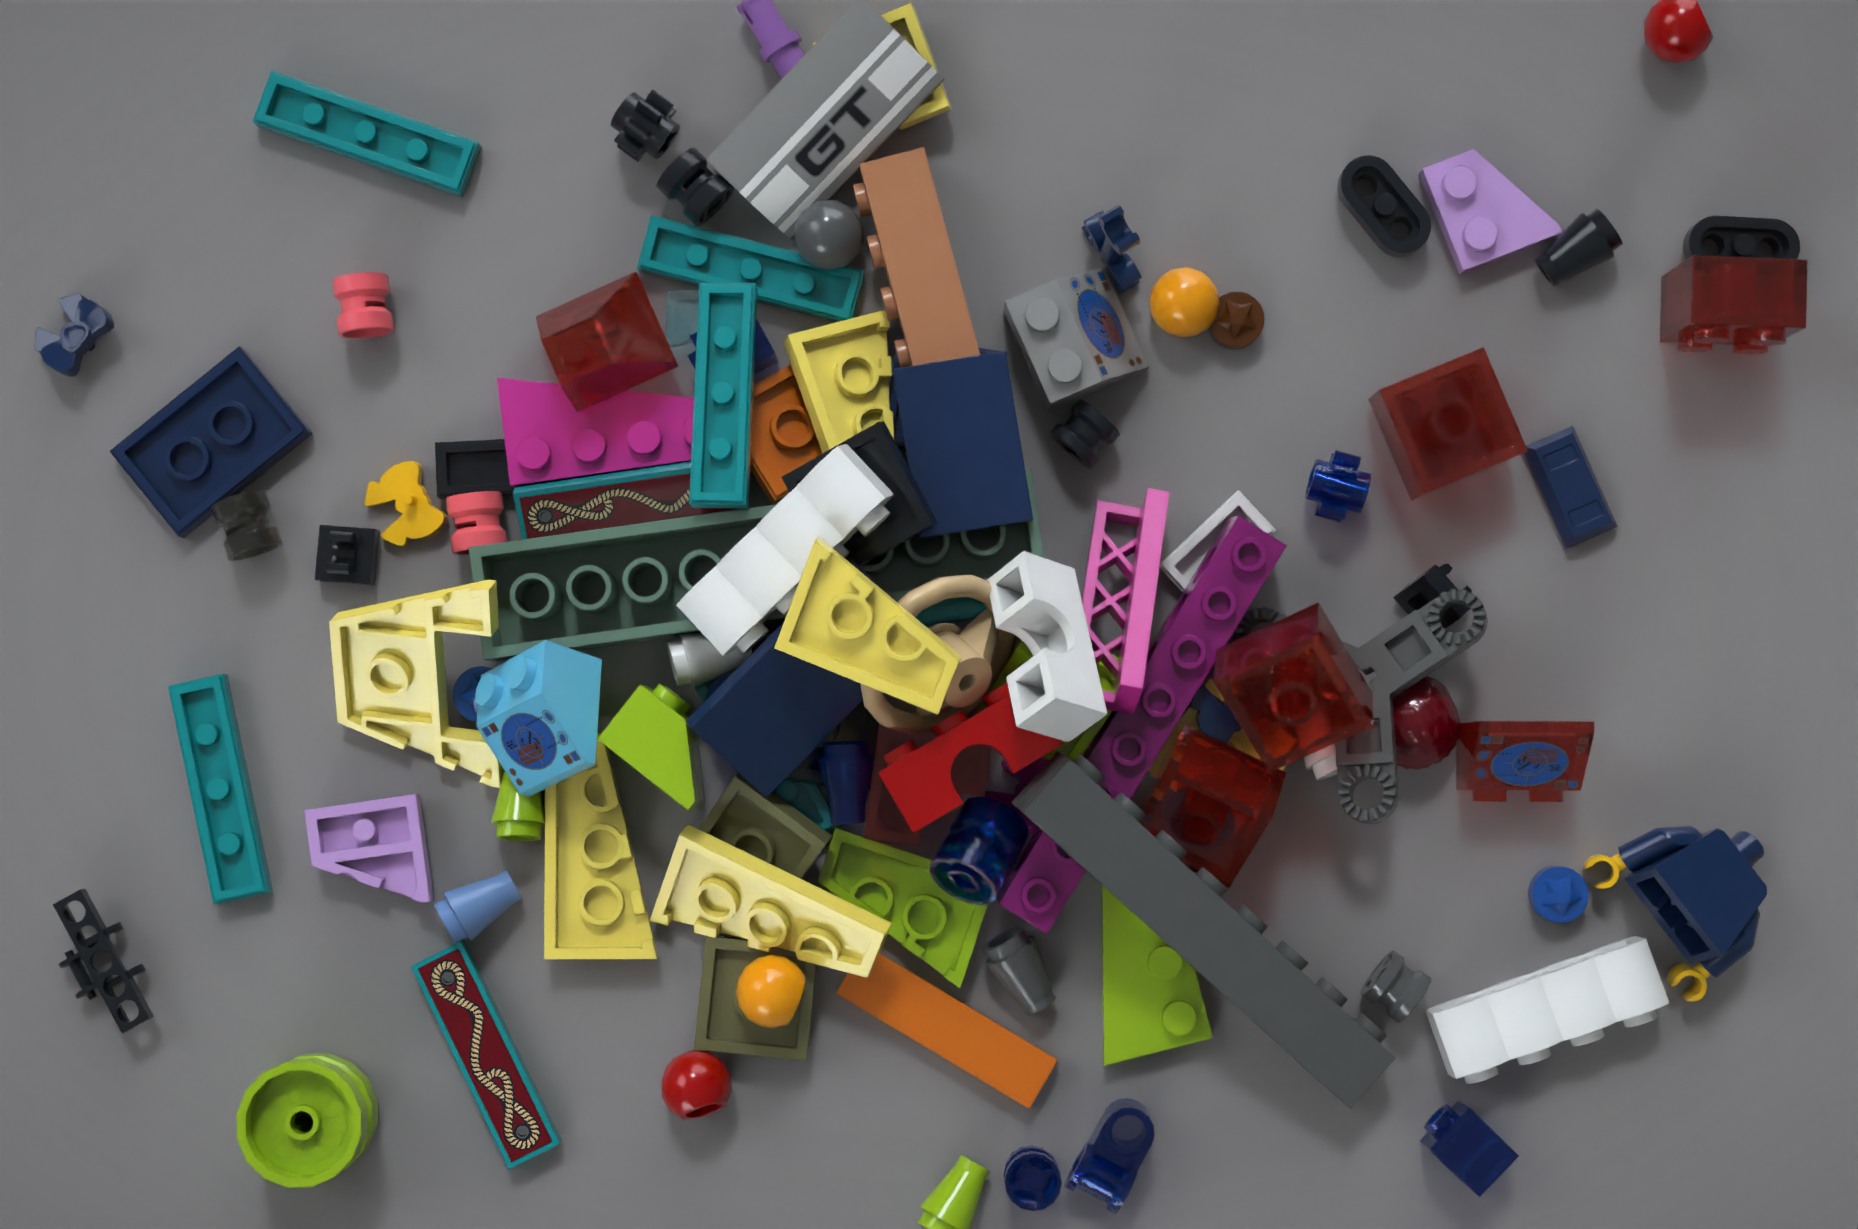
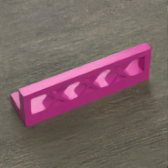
M1147 488L1141 508L1097 500L1082 592V604L1096 664L1101 661L1115 678L1114 692L1102 690L1107 710L1134 715L1143 690L1170 493L1167 491ZM1106 520L1137 526L1136 538L1118 549L1104 532ZM1101 549H1103L1104 552L1107 554V556H1105L1102 559H1100ZM1133 553L1131 564L1126 557ZM1115 564L1129 580V586L1111 597L1097 580V576ZM1095 596L1100 604L1093 608ZM1127 601L1124 612L1119 605ZM1108 612L1121 627L1122 635L1104 646L1090 629V623ZM1120 650L1117 662V660L1113 657L1112 654Z

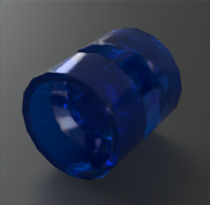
M979 796L968 798L962 804L951 824L950 834L942 841L930 863V874L933 880L942 890L956 899L975 905L991 904L999 895L1009 875L1010 866L1016 862L1028 838L1029 829L1025 821L1015 810L1002 802Z

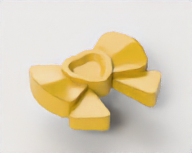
M416 461L396 464L382 475L380 483L375 481L369 482L364 501L365 506L374 507L396 500L395 508L403 513V515L382 532L381 538L398 546H406L409 538L417 540L434 536L448 522V516L432 505L425 487L421 485L422 465Z

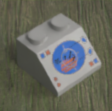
M1104 267L1054 279L1006 300L1004 303L1003 314L1047 413L1149 368Z

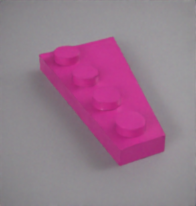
M497 378L509 480L512 488L691 461L694 397Z

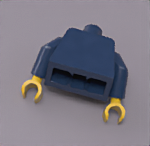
M1692 826L1655 828L1618 847L1619 853L1612 857L1604 854L1590 856L1583 865L1584 869L1593 866L1599 861H1606L1611 868L1609 878L1593 885L1596 888H1610L1617 882L1619 872L1627 868L1632 872L1624 879L1689 962V964L1680 963L1673 966L1667 973L1666 979L1667 983L1672 987L1677 985L1685 976H1694V984L1681 995L1686 1001L1693 1002L1702 999L1707 990L1706 979L1711 975L1718 978L1753 948L1760 918L1758 907L1767 896V886L1752 868L1764 855L1763 846L1752 834L1739 831L1730 839L1719 828L1703 834Z

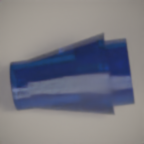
M834 741L823 743V756L818 757L831 810L832 824H859L865 822V808L875 757L874 755H869L868 741Z

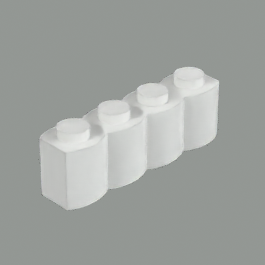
M848 444L837 446L754 529L743 537L676 606L723 656L734 651L736 648H739L743 654L747 653L769 632L763 623L775 610L778 609L783 615L788 613L814 541L820 537L842 557L846 558L849 551L843 545L858 530L865 537L877 528L890 514L884 505L894 494Z
M1633 936L1599 947L1583 955L1551 964L1532 973L1500 982L1478 992L1441 1003L1425 1010L1448 1075L1455 1079L1464 1077L1466 1084H1473L1496 1076L1499 1073L1496 1066L1508 1060L1517 1058L1519 1065H1527L1546 1059L1552 1055L1549 1047L1570 1039L1572 1046H1581L1597 1041L1605 1036L1602 1028L1623 1020L1625 1027H1634L1653 1021L1658 1017L1655 1009L1669 1004V1000L1646 938Z

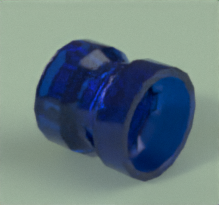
M1031 1145L1019 1148L1007 1159L1003 1174L1007 1194L1013 1203L1022 1209L1030 1211L1042 1210L1054 1203L1060 1194L1062 1180L1058 1164L1051 1153L1042 1147Z

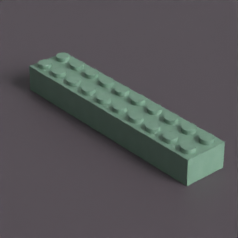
M1032 469L1025 470L1033 514L1032 522L920 539L918 534L860 567L885 593L898 602L909 591L938 577L968 574L988 580L1023 551L1044 558ZM776 505L469 547L473 583L484 580L497 581L499 628L492 637L480 636L483 660L494 663L507 661L544 640L581 651L675 638L683 633H700V630L676 606L677 603L743 537L754 529ZM777 609L763 625L784 622L787 614L783 615Z

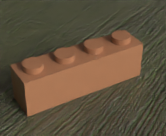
M924 147L860 163L862 183L853 185V190L860 217L871 215L876 232L875 235L866 237L874 269L885 267L890 286L880 288L888 321L899 319L904 337L894 341L900 368L980 355Z

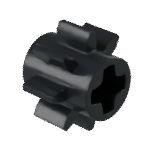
M651 90L646 99H643L635 92L631 93L621 103L611 120V127L619 132L614 139V142L618 144L617 147L637 162L641 160L645 152L655 159L660 158L671 146L680 130V125L671 119L676 113V110L673 108L674 104L655 90Z

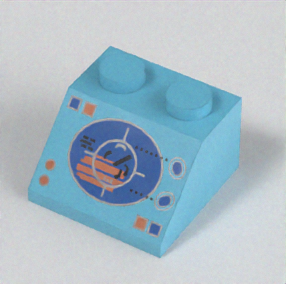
M544 640L481 675L475 693L476 703L478 704L476 727L520 794L530 797L595 765L602 659Z

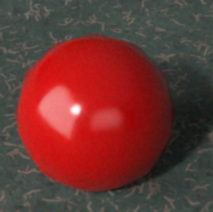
M1659 0L1651 7L1644 20L1645 44L1660 60L1665 62L1682 63L1693 61L1708 48L1713 39L1712 32L1697 0Z
M691 1050L674 1057L666 1066L661 1079V1097L668 1110L682 1120L700 1118L726 1107L732 1092L731 1074L726 1065L709 1051Z

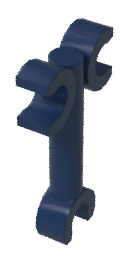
M1118 205L1105 213L1102 210L1083 221L1085 226L1082 227V230L1096 252H1100V259L1105 264L1117 291L1122 294L1140 283L1139 279L1142 276L1133 260L1124 252L1140 244V238L1136 232L1132 233L1124 219L1122 207Z

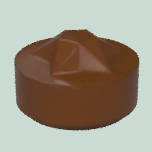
M1229 292L1219 297L1220 305L1217 317L1208 328L1211 337L1217 344L1227 349L1236 350L1251 345L1258 338L1264 327V312L1260 303L1254 297L1244 292Z

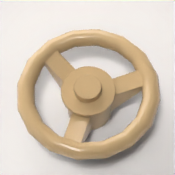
M968 574L938 577L909 591L897 602L914 617L922 610L949 598L969 597L982 602L986 609L963 630L952 623H939L928 628L962 656L938 715L920 707H917L916 712L911 713L897 709L883 692L860 683L864 706L881 726L909 735L935 732L932 728L933 726L960 710L967 717L983 702L982 697L989 694L1012 656L1017 637L1010 632L996 628L990 600L992 588L989 581Z

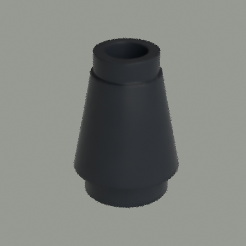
M1595 209L1587 216L1581 213L1543 254L1535 259V263L1552 286H1556L1561 281L1568 280L1614 258L1613 251L1623 245L1606 216L1600 210Z

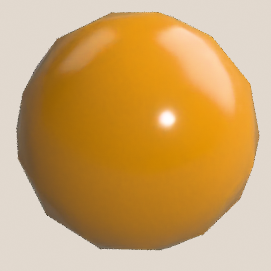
M1189 267L1171 269L1161 275L1153 285L1149 298L1151 315L1157 325L1167 333L1179 337L1195 336L1208 329L1216 319L1220 305L1218 290L1212 280L1200 270Z
M777 955L759 957L748 964L738 978L736 996L739 1008L747 1019L758 1026L777 1028L788 1025L800 1002L806 977L799 966L786 957Z

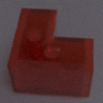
M879 725L863 838L920 846L922 828L915 833L912 832L878 772L888 767L883 759L884 755L911 739L919 749L937 738L935 732L893 726L888 728ZM972 745L963 749L955 757L951 767V779L958 794L985 797L991 747Z

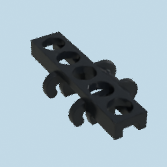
M80 889L53 904L78 951L76 954H74L73 950L64 953L67 959L58 964L60 968L70 967L82 989L76 993V998L79 999L87 995L88 999L92 1000L97 997L95 990L98 989L121 1033L128 1032L137 1025L153 1018L154 1015L133 976L146 971L144 965L140 964L126 970L109 939L111 934L118 933L124 929L121 922L106 928L86 889ZM72 901L81 902L86 910L85 916L80 922H76L68 907V904ZM87 925L93 926L98 933L86 939L81 929ZM99 950L108 952L112 958V965L106 972H100L93 966V956ZM80 960H83V962H84L86 968L88 969V971H89V973H90V975H91V977H92L94 983H92V981L90 980V978H89V976H88V974H87V972H86L85 968L83 967V965H82V963H81ZM125 983L123 994L117 997L113 989ZM125 1000L134 1001L139 1009L138 1016L133 1021L128 1019L121 1006V1003Z

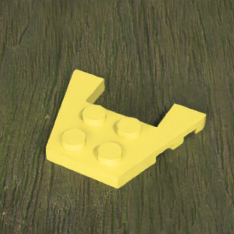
M484 580L338 612L329 621L337 723L402 750L409 745L433 755L435 763L452 771L457 766L481 775V783L500 788L504 769L480 731L449 726L443 632L492 637L499 628L497 581Z

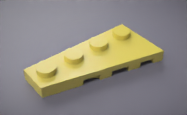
M597 733L595 765L545 789L544 959H658L659 955L651 922L649 921L650 918L607 746L598 740L601 733Z
M689 824L678 837L649 920L666 926L672 920L693 925L694 933L716 938L719 933L747 939V947L769 952L772 947L796 952L798 960L868 978L877 962L892 925L891 922Z

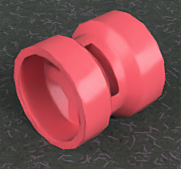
M377 272L352 273L338 276L332 280L334 298L341 305V314L336 319L338 336L353 339L372 338L388 335L395 331L393 314L386 309L385 298L390 293L389 276L387 274Z
M471 492L446 498L448 515L454 519L455 532L450 537L452 554L469 555V547L508 542L507 531L500 527L499 515L504 510L502 492Z

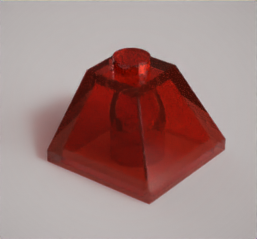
M636 271L536 316L543 346L563 391L577 412L679 367Z

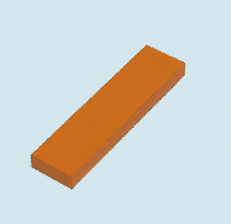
M882 953L879 954L877 962L868 978L847 973L836 991V994L1028 1109H1030L1058 1061L1053 1055Z

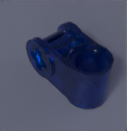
M1131 1098L1118 1099L1109 1104L1104 1110L1089 1141L1084 1144L1066 1178L1065 1188L1071 1191L1079 1188L1107 1203L1106 1210L1116 1214L1133 1186L1138 1169L1152 1146L1155 1137L1151 1116L1143 1104ZM1132 1115L1143 1122L1142 1132L1133 1140L1124 1141L1118 1139L1112 1133L1114 1123L1122 1116Z

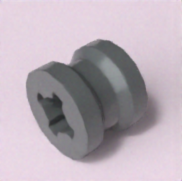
M1391 951L1372 971L1360 995L1369 1002L1379 1001L1387 1007L1388 1016L1399 1023L1421 1001L1428 990L1431 978L1422 971L1413 972L1405 966L1404 957L1395 951Z

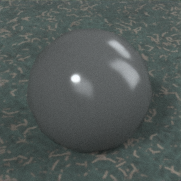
M837 200L816 201L801 212L794 227L795 246L805 262L822 270L843 268L856 259L864 243L861 220L853 208Z

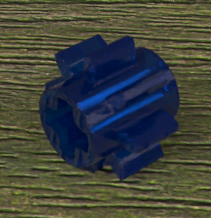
M1335 450V453L1331 454L1329 462L1320 459L1315 460L1308 479L1305 499L1318 502L1315 512L1316 516L1341 522V520L1345 519L1347 511L1357 514L1361 513L1371 483V473L1358 470L1361 457Z

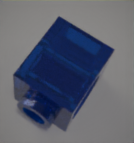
M1457 1101L1452 1107L1448 1104L1440 1107L1424 1125L1427 1134L1420 1140L1468 1189L1479 1197L1519 1157L1471 1108L1460 1101Z

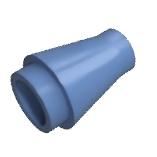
M507 870L496 876L443 892L446 898L433 905L456 944L466 937L472 941L509 907L522 900V897Z

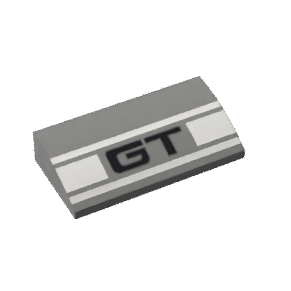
M856 0L706 160L758 211L792 240L795 237L794 227L801 212L816 201L830 200L860 169L859 164L866 162L945 79L866 0Z

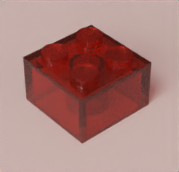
M1691 256L1661 277L1660 342L1678 343V351L1682 352L1711 351L1712 344L1733 345V353L1746 355L1764 354L1768 352V346L1785 344L1787 337L1806 328L1807 260Z
M1484 347L1382 388L1368 399L1411 501L1513 460L1528 452Z
M1319 602L1216 650L1213 682L1269 772L1373 727V693Z

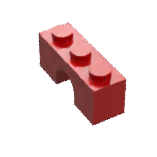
M1008 683L982 697L987 708L973 717L967 719L964 712L960 710L933 726L932 728L937 738L919 749L911 739L883 756L888 767L878 772L913 833L964 804L952 783L951 767L955 757L966 747L985 745L993 748L1002 756L1013 774L1064 744L1062 740L1016 727Z

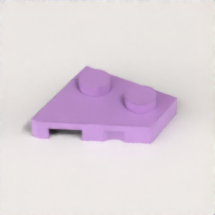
M1474 149L1425 167L1418 173L1459 275L1553 239L1562 233L1560 225Z
M420 794L304 810L311 866L357 879L358 882L376 888H384L411 897L412 900L421 903L434 901Z

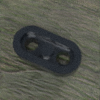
M1372 155L1357 157L1347 164L1337 184L1338 195L1343 205L1384 253L1393 257H1406L1417 252L1425 244L1431 232L1430 216L1423 205L1383 159ZM1360 179L1370 181L1374 187V193L1370 196L1361 195L1356 190V181ZM1391 223H1404L1409 231L1408 237L1404 239L1396 238L1391 232Z
M1709 216L1700 220L1688 230L1683 241V253L1688 264L1703 274L1769 278L1781 274L1796 262L1800 253V240L1793 227L1779 219ZM1704 239H1711L1717 244L1718 253L1716 256H1710L1705 253L1703 249ZM1759 242H1766L1772 247L1773 256L1771 259H1765L1759 254Z

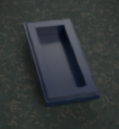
M1573 426L1521 448L1566 549L1618 527Z

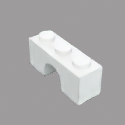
M1023 551L986 580L990 582L992 588L990 600L996 628L1019 637L1033 654L1032 658L1006 677L1015 723L1018 728L1070 742L1107 715L1075 569Z

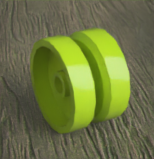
M305 1053L263 1072L246 1089L236 1114L237 1141L246 1162L264 1179L286 1188L313 1187L334 1178L343 1170L352 1166L370 1147L378 1127V1099L369 1078L351 1061L331 1053ZM303 1111H304V1112H307L308 1114L311 1115V1117H312V1119H313V1127H312V1128H311V1119L308 1118V1117H304V1116H303Z

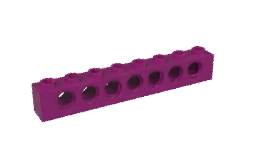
M1240 516L1228 518L1150 644L1143 690L1134 715L1112 711L1082 755L1105 776L1099 786L1113 799L1120 792L1131 799L1287 546ZM1040 829L1038 833L1031 836L994 897L999 905L1047 934L1086 870Z

